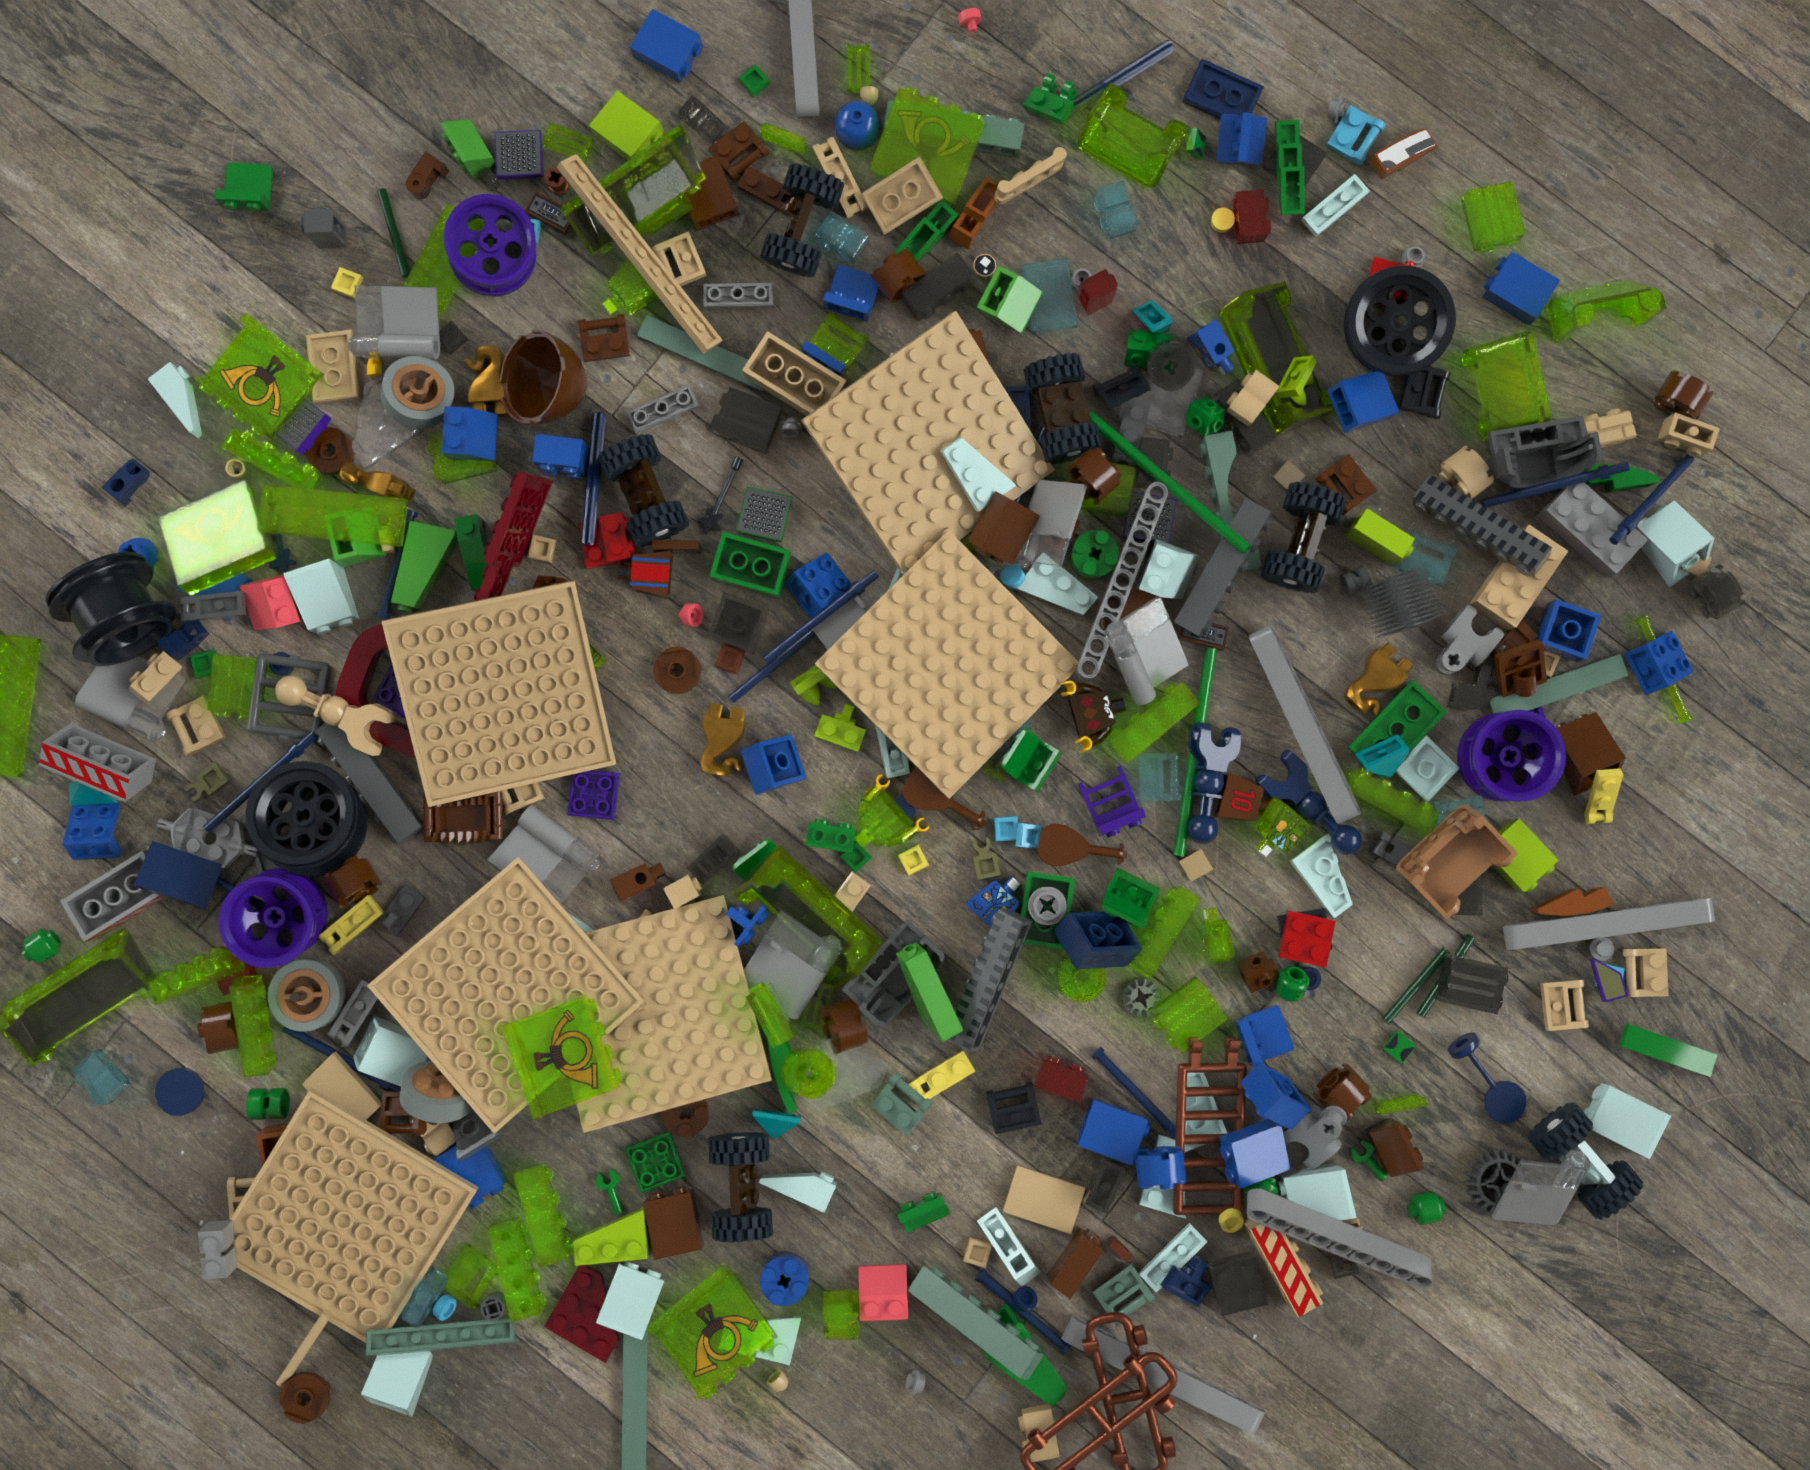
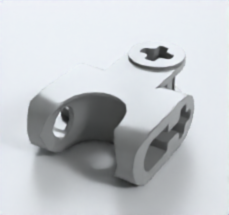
M1470 604L1463 607L1439 636L1447 645L1435 660L1436 669L1442 674L1449 675L1461 670L1468 661L1475 667L1479 666L1504 637V632L1499 628L1488 631L1485 636L1477 635L1471 626L1477 610ZM1449 658L1452 659V661H1451V664H1452V665H1451V666L1448 664L1449 661H1450Z
M1328 1106L1316 1116L1308 1113L1292 1130L1282 1126L1285 1145L1291 1142L1304 1144L1309 1151L1307 1159L1303 1163L1311 1170L1317 1168L1340 1149L1342 1142L1337 1138L1341 1135L1342 1127L1347 1121L1346 1112L1338 1106Z

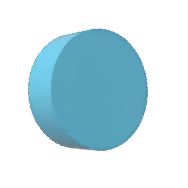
M1012 564L1002 570L1000 579L1007 588L1015 589L1024 582L1025 573L1018 565Z
M448 1294L443 1295L434 1305L433 1315L441 1321L448 1319L456 1309V1300Z

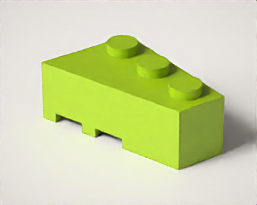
M644 1207L579 1235L573 1241L575 1266L648 1259L651 1254V1242Z

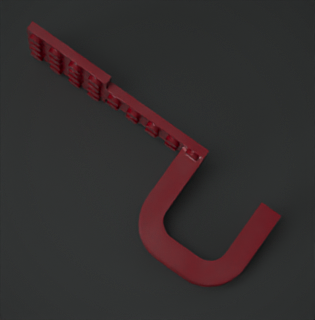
M518 471V474L513 476L510 483V488H512L510 495L504 499L501 506L503 513L500 520H497L493 526L492 532L494 536L484 550V562L490 565H487L483 571L482 578H484L482 586L475 592V601L503 594L512 568L520 567L553 480ZM382 624L370 627L362 632L354 641L348 653L336 686L335 696L343 698L349 705L358 707L369 705L367 691L381 655L388 649ZM375 720L370 725L369 732L374 740L416 759L408 725L397 720L392 723H383Z

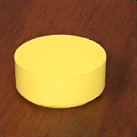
M1228 208L1217 209L1211 217L1212 228L1220 233L1229 231L1235 222V216Z
M1234 1208L1223 1211L1218 1219L1222 1230L1227 1233L1236 1232L1244 1225V1218L1241 1212Z

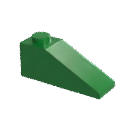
M478 514L454 518L457 539L472 591H476L482 586L484 578H482L483 571L487 565H490L484 562V550L488 542L484 521Z

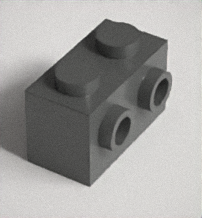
M316 206L312 209L304 210V218L301 219L302 231L318 248L346 247V224L333 209Z

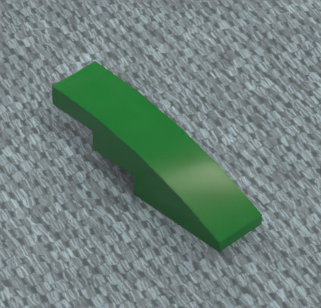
M1275 121V151L1281 215L1305 214L1304 166H1302L1300 121Z
M772 1013L767 1017L771 1065L779 1093L788 1114L798 1109V1105L789 1089L790 1086L796 1083V1079L787 1063L788 1060L794 1057V1054Z
M1627 1023L1619 1045L1628 1050L1710 1078L1717 1058V1054Z

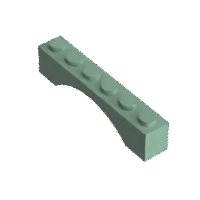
M1227 431L1204 436L1201 441L1202 444H1199V451L1201 457H1205L1206 466H1204V474L1206 480H1210L1211 489H1209V497L1211 503H1215L1216 511H1214V514L1226 525L1230 526L1234 516L1228 501L1227 484L1231 464L1237 451L1233 432ZM1219 535V543L1223 538L1221 535ZM1258 548L1255 552L1251 551L1246 559L1249 563L1243 573L1256 571L1262 567Z

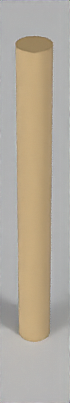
M329 1310L322 1312L276 1381L278 1387L282 1388L291 1378L331 1318L332 1313Z

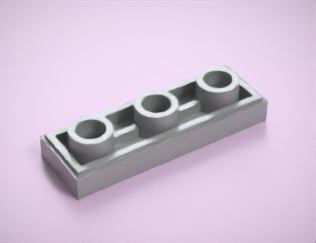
M703 284L704 309L773 308V284ZM736 293H742L740 297L734 296Z
M689 384L626 413L637 435L697 409L699 404ZM665 406L666 410L660 412L659 408Z

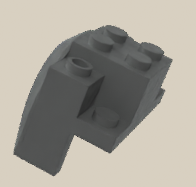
M1583 416L1491 431L1487 434L1492 455L1486 461L1489 467V477L1493 475V483L1503 482L1513 488H1527L1577 475L1587 471L1603 458L1598 432L1587 435Z
M908 919L904 921L842 988V991L878 1027L890 1022L913 1000L896 956L897 952L903 950L905 946L917 942L926 950L936 973L944 962L945 954Z

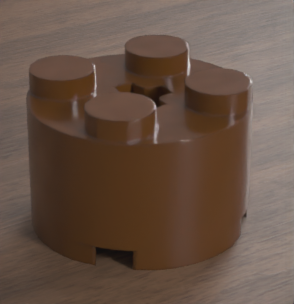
M907 248L902 250L897 256L895 253L887 256L883 260L885 265L876 269L871 274V278L890 303L903 299L905 297L904 293L909 290L911 292L914 291L926 278L924 269Z
M1678 371L1670 372L1655 396L1656 402L1654 406L1661 411L1669 410L1697 420L1714 394L1713 391L1708 392L1710 387L1692 375L1686 374L1685 377L1677 376L1679 374Z
M1100 448L1088 449L1066 469V474L1071 473L1072 476L1070 483L1087 485L1084 499L1087 501L1090 498L1094 499L1093 504H1099L1119 486V478L1122 476L1119 468L1111 465L1106 460V455Z
M353 856L344 862L345 866L338 870H331L324 875L325 885L339 908H348V903L352 901L358 904L367 895L372 896L379 890L377 885L382 886L380 878L367 858L358 859L357 856Z
M852 999L820 1009L822 1020L825 1022V1025L822 1026V1031L825 1039L831 1040V1048L835 1055L862 1046L868 1042L865 1023L862 1024L859 1017L862 1016L861 1011Z
M229 1001L201 1008L202 1023L198 1024L197 1030L199 1037H204L208 1054L246 1046L248 1028L243 1029L242 1023L243 1020H246L243 1007L238 1001Z
M1342 1064L1343 1069L1338 1070L1334 1068L1317 1084L1319 1091L1317 1094L1313 1092V1097L1324 1109L1328 1106L1342 1108L1347 1114V1120H1349L1354 1115V1110L1360 1105L1367 1103L1372 1095L1369 1093V1085L1350 1065Z

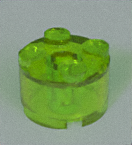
M1069 956L1060 963L1056 976L1057 984L1062 993L1076 1002H1089L1097 998L1105 988L1107 981L1104 968L1076 969L1071 963ZM1080 971L1087 975V979H1083L1082 984L1075 979Z
M800 1048L785 1057L781 1075L788 1091L807 1099H817L824 1096L830 1087L833 1086L836 1079V1069L833 1061L825 1053L810 1048ZM811 1070V1074L806 1077V1072Z
M854 1289L825 1290L823 1297V1318L826 1325L823 1326L824 1340L859 1339V1291Z

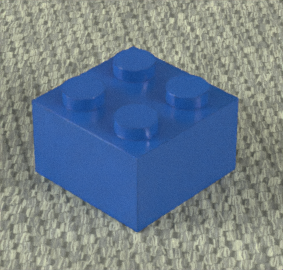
M536 434L532 462L543 472V475L557 477V474H565L567 478L579 480L580 476L586 477L589 447L583 439Z
M1556 599L1547 603L1537 632L1538 637L1535 640L1539 639L1543 643L1545 651L1559 655L1562 658L1576 663L1587 660L1602 615Z
M1258 1063L1240 1082L1245 1089V1096L1257 1107L1255 1109L1257 1114L1264 1120H1272L1279 1127L1283 1125L1292 1130L1311 1111V1108L1288 1076L1261 1063Z

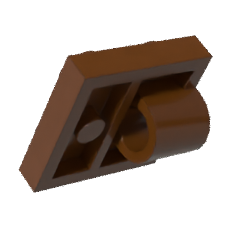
M1539 639L1494 655L1498 691L1502 697L1512 694L1520 697H1530L1537 692V685L1547 682L1544 647Z

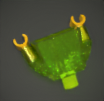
M883 774L877 776L876 785H872L860 799L857 812L859 819L856 824L862 831L855 839L862 847H866L871 841L877 847L883 844L887 847L904 845L916 837L917 832H924L929 829V825L924 829L919 827V822L925 818H919L914 823L888 795L885 789L889 787L890 780L885 785L879 783Z

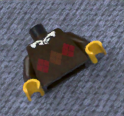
M1073 681L1062 682L1060 685H1065L1067 691L1061 693V695L1068 696V703L1079 738L1075 741V744L1080 742L1083 745V750L1079 751V753H1084L1092 747L1101 744L1112 732V725L1116 723L1114 714L1126 711L1123 698L1110 701L1107 691L1102 692L1097 686L1087 683H1074Z

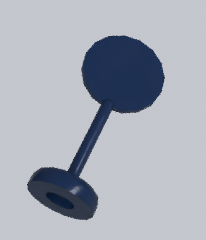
M1474 1032L1460 1036L1448 1047V1053L1454 1059L1468 1056L1491 1086L1484 1099L1488 1115L1500 1123H1512L1519 1119L1526 1107V1095L1523 1089L1511 1081L1495 1083L1473 1054L1480 1043L1478 1036Z

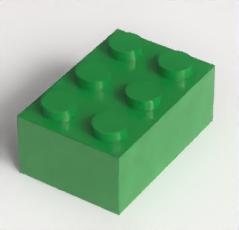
M722 531L709 577L715 582L780 599L792 554L787 549Z
M1026 871L1020 915L1031 920L1032 924L1023 944L1065 950L1054 930L1071 911L1075 884L1074 878ZM1041 887L1056 888L1065 897L1067 904L1065 915L1055 924H1040L1029 913L1028 901L1030 896ZM1040 898L1039 900L1043 907L1039 913L1041 914L1046 910L1055 913L1051 907L1055 898L1049 901Z

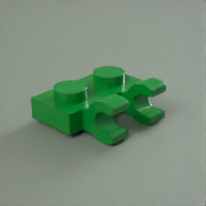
M1047 73L1043 79L1041 89L1034 87L1023 103V107L1028 112L1063 125L1074 109L1072 100L1078 92L1073 89L1075 83L1067 80L1063 84L1060 96L1053 94L1058 88V83L1054 82L1056 79L1055 75Z

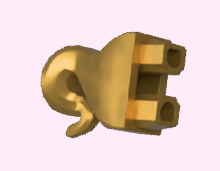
M482 346L476 348L475 364L470 359H465L471 371L474 373L481 372L469 387L468 402L473 409L488 412L487 407L495 406V414L498 417H509L501 400L504 397L503 384L500 383V374L505 356L499 347ZM486 361H491L489 366L485 370H483Z
M351 462L345 463L339 473L341 483L349 486L360 484L365 489L399 504L402 500L412 503L416 493L414 488L407 486V482L393 474L381 471L365 472Z
M1389 642L1379 649L1372 651L1365 661V669L1362 676L1350 683L1346 688L1344 699L1361 714L1366 713L1371 707L1375 716L1380 711L1379 701L1374 697H1368L1363 700L1361 692H1387L1394 690L1409 677L1407 674L1413 667V664L1405 657L1401 658L1397 664L1390 660L1397 650Z
M710 703L707 714L703 715L702 721L707 744L701 755L700 764L704 773L728 777L733 765L737 771H741L739 760L735 756H728L721 765H717L715 759L734 748L742 740L746 727L744 722L745 710L732 707L730 718L726 719L721 718L723 705Z

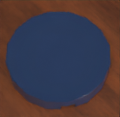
M175 1068L167 1071L159 1078L155 1087L157 1104L164 1112L172 1116H183L195 1111L201 1105L205 1095L202 1078L197 1072L189 1068Z

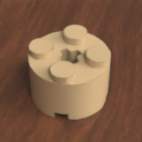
M1464 446L1441 463L1442 472L1439 473V477L1447 485L1450 483L1454 489L1473 499L1494 482L1493 475L1488 477L1486 471L1489 470V467L1481 456L1473 449L1468 452V446Z

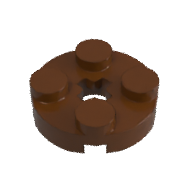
M327 427L325 431L321 432L314 440L313 446L306 451L309 463L323 474H339L341 467L345 463L354 462L355 449L352 440L344 432L333 427ZM330 445L336 449L333 456L325 455V451L328 450Z
M671 647L664 650L655 661L653 673L656 682L665 691L672 694H683L697 686L701 676V665L698 658L691 651L683 647ZM676 664H679L680 668H684V672H681L679 677L671 673V670L675 669Z
M705 1099L662 1111L661 1118L665 1127L672 1134L682 1138L698 1134L704 1129L709 1120L708 1101ZM681 1107L684 1109L689 1107L691 1109L690 1119L687 1117L681 1118Z
M300 1372L284 1384L280 1392L279 1401L285 1410L284 1414L293 1422L301 1424L320 1417L330 1403V1384L320 1375L313 1372ZM307 1392L311 1397V1400H308L306 1403H303V1398L300 1397V1393L303 1394Z

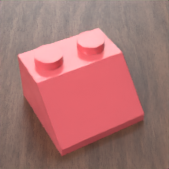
M284 574L240 585L241 591L245 592V603L254 630L278 628L301 621L299 609Z
M906 1264L859 1266L860 1321L908 1319Z

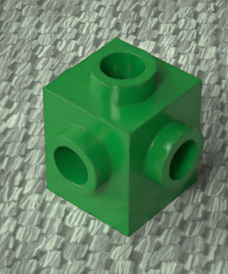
M1203 397L1189 403L1185 423L1199 434L1207 436L1221 430L1226 410L1215 401Z

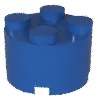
M1160 1146L1156 1147V1150L1149 1151L1146 1148L1135 1152L1139 1189H1150L1153 1186L1160 1185V1189L1168 1190L1175 1188L1174 1184L1186 1183L1183 1149H1180V1147Z
M782 1251L772 1255L766 1262L760 1277V1286L764 1296L776 1306H789L797 1303L807 1291L810 1279L809 1267L801 1256L789 1251ZM782 1274L785 1277H790L789 1282L786 1283L784 1280H780Z

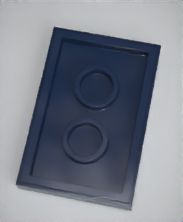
M1201 59L1182 102L1219 119L1222 114L1241 115L1243 112L1252 113L1264 86Z
M152 841L133 886L205 910L222 870V864Z

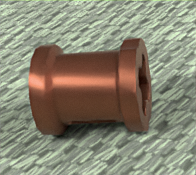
M557 167L550 168L546 172L545 181L553 194L561 196L568 192L570 184Z

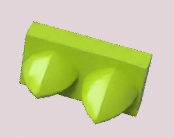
M1313 355L1293 358L1276 391L1280 398L1290 397L1297 404L1306 405L1304 387L1305 385L1313 384L1312 371L1317 363Z
M816 665L790 682L798 695L814 705H819L820 703L818 682L825 687L836 689V686Z

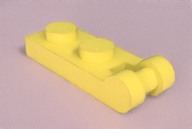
M1621 769L1596 771L1584 813L1586 824H1595L1596 821H1602L1603 823H1611L1613 821V809L1624 776Z
M367 895L322 932L318 938L322 943L325 942L328 945L329 952L334 956L385 912L371 895ZM335 933L340 936L341 939L339 941H336L333 937Z
M962 1050L908 1084L925 1099H931L974 1073L975 1069ZM925 1082H927V1084L930 1087V1090L924 1092L922 1087L920 1086Z

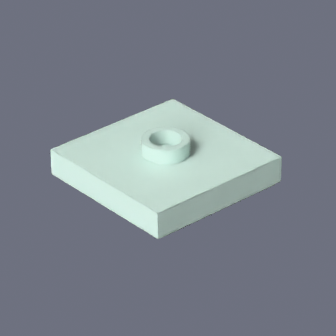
M1424 736L1408 753L1395 773L1425 802H1428L1460 768L1428 736Z

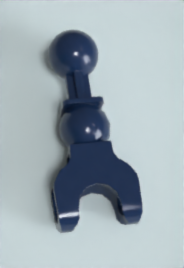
M1196 722L1191 727L1188 748L1196 760L1195 769H1201L1194 779L1195 788L1198 792H1193V795L1200 796L1198 815L1194 816L1188 824L1189 836L1196 843L1208 844L1218 834V824L1212 817L1214 798L1222 799L1223 796L1218 795L1224 787V777L1221 772H1227L1228 764L1240 752L1241 732L1237 728H1225L1221 731L1218 743L1214 745L1211 740V728L1209 725L1203 722Z
M1284 750L1280 758L1288 770L1286 781L1275 782L1263 774L1255 779L1256 785L1264 788L1263 793L1270 800L1288 801L1293 806L1297 805L1299 814L1306 820L1312 821V825L1319 822L1331 834V845L1335 851L1344 855L1356 852L1362 842L1358 829L1352 825L1338 824L1335 821L1334 817L1328 812L1330 809L1327 807L1324 796L1319 792L1311 791L1313 787L1308 783L1307 765L1291 750Z

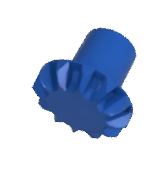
M145 538L131 539L120 545L118 553L135 552L141 554L153 569L156 562L159 561L157 554L159 551L153 542Z

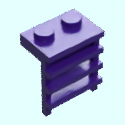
M1122 766L1116 767L1120 775L1119 777L1086 790L1083 782L1078 783L1099 836L1104 834L1107 835V838L1121 833L1119 828L1128 825L1129 829L1142 824L1141 819L1146 817L1143 808H1139ZM1119 781L1123 782L1125 790L1091 803L1089 794ZM1128 794L1130 803L1102 815H1096L1094 807Z

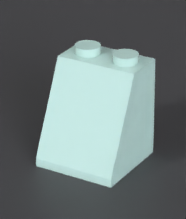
M1675 500L1668 505H1662L1654 515L1649 518H1643L1636 525V529L1648 539L1641 547L1669 587L1690 574L1682 570L1681 566L1687 570L1695 565L1700 558L1696 552H1699L1704 561L1709 559L1714 537Z
M1155 539L1138 582L1139 589L1163 598L1182 599L1200 555Z
M326 559L283 573L307 630L317 633V635L326 634L331 631L330 628L336 626L347 627L352 625L354 620L359 619L344 568L338 563Z
M373 1015L353 1056L358 1071L401 1086L403 1075L407 1069L417 1063L430 1061L429 1057L404 1028L376 1015Z
M1601 1083L1592 1094L1593 1100L1589 1108L1584 1110L1586 1116L1593 1123L1591 1131L1631 1153L1650 1159L1671 1116L1610 1085Z
M1332 1162L1319 1165L1313 1170L1306 1168L1279 1174L1280 1182L1277 1183L1280 1196H1284L1285 1199L1337 1220L1357 1218L1346 1170L1337 1163Z
M625 1261V1264L619 1263L596 1323L642 1340L664 1279L660 1278L661 1273L650 1269L645 1273L638 1270L639 1265Z
M425 1351L377 1356L361 1395L367 1402L412 1417L433 1358L432 1353Z

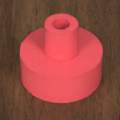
M969 8L958 14L959 23L962 28H968L969 33H974L978 30L977 25L982 21L978 8Z
M685 604L679 612V618L687 627H698L703 621V609L699 604Z

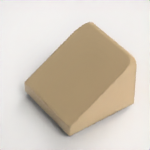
M1201 849L1179 861L1191 882L1213 870Z

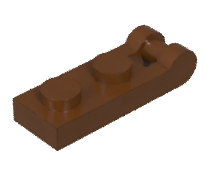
M748 166L737 185L738 189L793 217L794 215L791 214L794 202L797 201V197L786 193L782 189V183ZM785 197L790 198L788 203L783 202Z

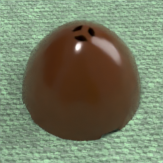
M533 329L527 335H520L511 345L505 356L500 374V383L503 384L504 397L501 400L506 412L515 421L535 425L558 421L573 412L584 399L587 390V376L584 367L573 349L560 338L546 331Z

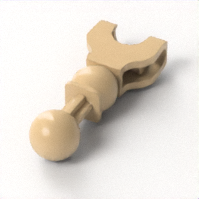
M285 676L277 682L275 687L276 697L281 703L288 706L302 703L315 709L313 716L321 717L328 725L338 726V728L345 731L347 739L353 748L372 756L380 755L382 745L371 737L369 732L370 725L375 720L383 723H392L397 718L396 712L378 703L358 707L349 705L343 698L331 696V694H323L320 697L307 691L306 684L297 676Z

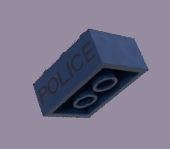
M1106 912L1069 913L1054 930L1060 944L1065 949L1076 969L1125 967L1143 949L1126 920L1118 916L1112 917Z

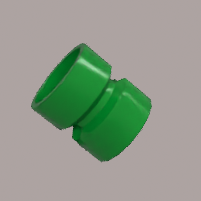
M252 1088L248 1092L246 1111L250 1120H264L267 1116L270 1119H286L288 1116L290 1095L287 1088H271L270 1091L266 1088Z

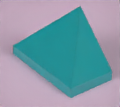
M1153 300L1132 310V313L1152 333L1167 332L1173 323L1172 318Z
M1397 734L1355 753V757L1366 771L1392 777L1410 751Z
M79 782L69 783L70 806L118 803V800L100 791H95Z
M754 1108L752 1116L773 1140L799 1124L802 1116Z

